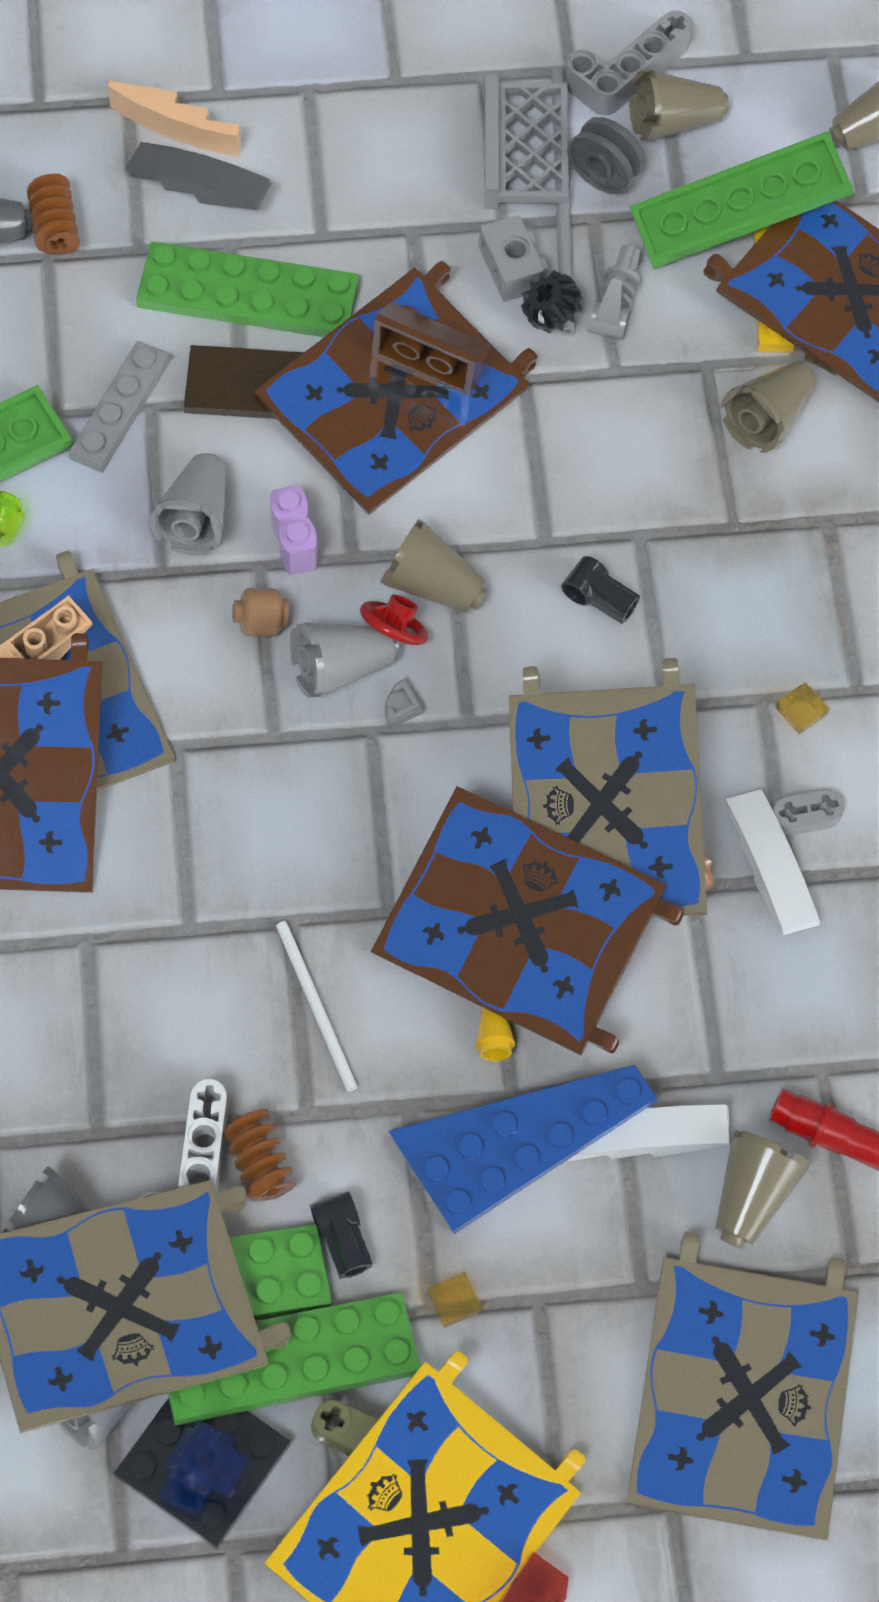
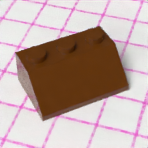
M391 302L377 314L374 320L373 355L467 396L471 395L488 362L490 344L485 343L477 335H466L459 332L442 320H432L422 316L415 309L406 305L399 306Z

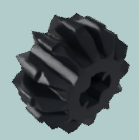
M553 270L549 276L540 273V278L536 283L529 281L531 289L521 293L525 301L521 308L534 328L542 329L550 334L555 327L563 331L564 323L568 321L575 323L573 314L582 311L580 301L583 297L570 276L562 275Z

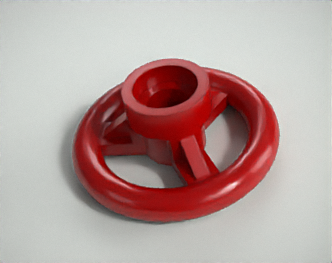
M393 594L387 604L379 601H366L360 606V614L364 621L379 633L408 645L418 646L427 642L428 632L414 618L418 606L411 600ZM406 628H410V629L413 630L416 634H410V633H408V632L406 631Z

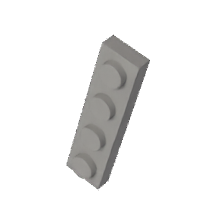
M136 341L70 449L69 455L71 460L98 472H104L170 362L168 353Z

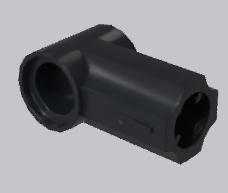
M583 556L561 584L563 593L570 600L582 606L589 603L621 624L630 618L640 600L639 594L610 577L605 566L590 556Z
M347 1191L310 1204L311 1214L314 1223L317 1225L319 1236L321 1239L325 1238L339 1279L351 1278L372 1268L371 1257L359 1229L360 1220L350 1192Z

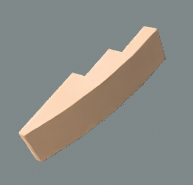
M109 80L110 107L135 123L184 144L225 155L239 156L241 148L240 125L209 120V108L178 103L177 91Z

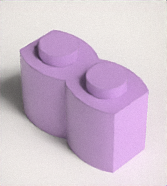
M299 485L272 490L270 496L271 523L273 532L279 540L280 558L283 567L290 575L315 570L317 567V534L313 523L308 518V501L304 491Z

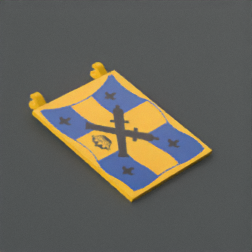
M456 1351L451 1354L439 1371H436L425 1361L263 1564L307 1602H498L581 1494L577 1488L569 1483V1480L584 1464L585 1456L577 1449L570 1450L554 1470L452 1384L453 1380L469 1361L462 1352Z

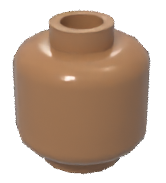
M246 588L240 600H234L233 623H239L240 630L245 636L275 637L279 634L281 628L287 627L289 615L288 600L282 598L280 592L276 589Z

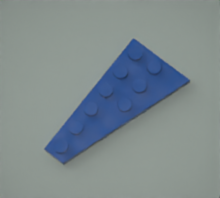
M631 1065L388 1132L455 1234L658 1100L636 1066Z

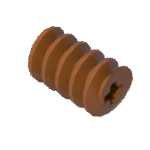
M59 173L41 175L34 179L27 188L35 245L40 251L50 255L69 254L78 249L80 245V240L77 236L78 228L75 224L76 216L73 212L74 204L71 201L72 192L69 189L70 181L66 176Z
M268 1109L255 1110L238 1117L223 1132L224 1139L231 1143L229 1146L230 1155L237 1157L235 1168L239 1172H243L240 1176V1181L244 1186L248 1187L246 1190L247 1199L256 1202L276 1199L291 1191L297 1184V1182L284 1183L283 1179L292 1174L291 1167H278V1164L286 1159V1153L272 1152L273 1149L281 1144L280 1138L267 1139L266 1137L275 1130L273 1123L261 1124V1121L270 1114Z

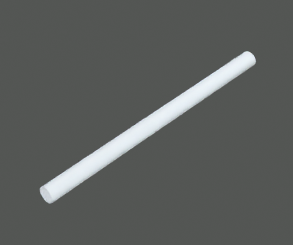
M282 921L276 925V928L347 1092H351L358 1088L288 923L287 921Z

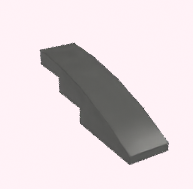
M140 142L126 167L128 173L133 178L158 180L167 191L194 194L199 203L258 210L272 184L270 179L237 165L207 155L146 142Z

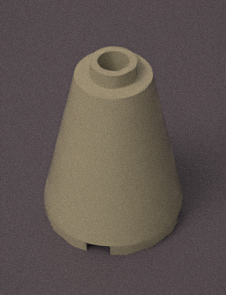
M651 70L637 72L632 82V86H637L636 96H630V120L634 133L642 135L639 138L641 141H651L719 122L729 109V98L719 86Z
M879 81L832 119L833 126L829 128V132L837 147L842 145L845 150L879 143Z
M791 362L731 389L724 396L721 408L725 406L726 416L723 418V422L732 437L743 447L751 449L754 446L762 449L760 451L762 453L777 447L815 388V378L811 369L800 362Z
M419 518L380 583L387 587L465 613L469 607L477 610L488 592L482 588L485 580Z
M735 1130L731 1140L715 1226L716 1229L722 1232L720 1239L741 1249L745 1242L754 1244L806 1173L810 1165L809 1160L794 1152L792 1158L788 1157V1152L782 1149V1145L747 1131H742L741 1133L739 1130Z

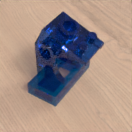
M198 1420L194 1428H185L166 1465L169 1478L159 1495V1499L198 1519L212 1490L230 1499L249 1458L233 1449L237 1442L235 1437Z

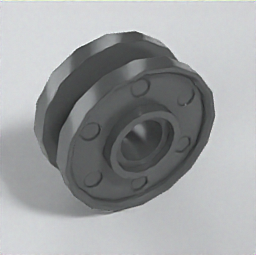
M593 117L582 126L580 133L569 142L567 149L569 161L575 171L587 183L609 194H620L625 191L631 184L633 177L642 171L646 161L644 150L628 129L616 121L605 117Z

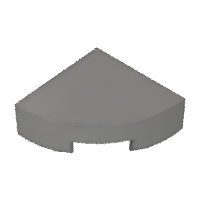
M406 678L393 686L387 698L385 717L389 729L423 713V707Z

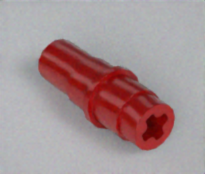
M784 1088L781 1089L768 1121L783 1127L785 1131L809 1141L808 1146L812 1148L818 1145L835 1154L845 1155L879 1171V1131L833 1109V1104L830 1102L824 1105L805 1095H798Z

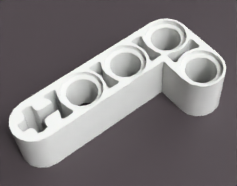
M202 1080L191 1091L178 1188L191 1185L189 1179L197 1173H203L210 1177L215 1194H218L225 1140L223 1132L227 1124L228 1102L224 1086L216 1080ZM212 1097L215 1098V1101L211 1105V1119L205 1118L204 1104L207 1103L208 1098ZM207 1134L215 1138L214 1143L206 1148H201L194 1144L195 1139L201 1135ZM147 1192L141 1195L139 1198L162 1192Z

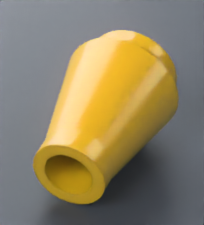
M481 1007L475 1047L480 1052L482 1059L491 1062L508 1059L512 1055L515 1041L508 1020Z

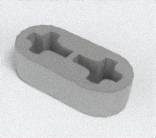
M823 789L783 797L776 802L773 812L784 834L795 835L835 826L840 821L845 806L842 797L837 792ZM822 802H826L828 808H833L831 815H826L824 810H818ZM784 809H789L793 815L798 814L794 822H789L787 817H781Z

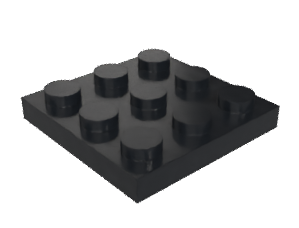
M168 1398L113 1474L121 1482L211 1546L218 1549L288 1450L291 1441L249 1411L174 1426Z

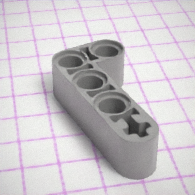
M682 11L666 13L607 64L588 50L580 49L571 52L567 57L565 83H567V90L595 113L604 116L612 115L630 100V96L636 95L637 86H632V82L637 72L651 70L662 73L685 54L689 45L692 26L691 18Z

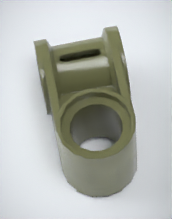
M330 1400L320 1404L316 1409L311 1423V1430L315 1439L321 1444L340 1451L349 1457L378 1421L379 1417L363 1413L340 1401ZM330 1414L338 1417V1426H335L332 1432L324 1429L326 1422L323 1419L327 1420Z

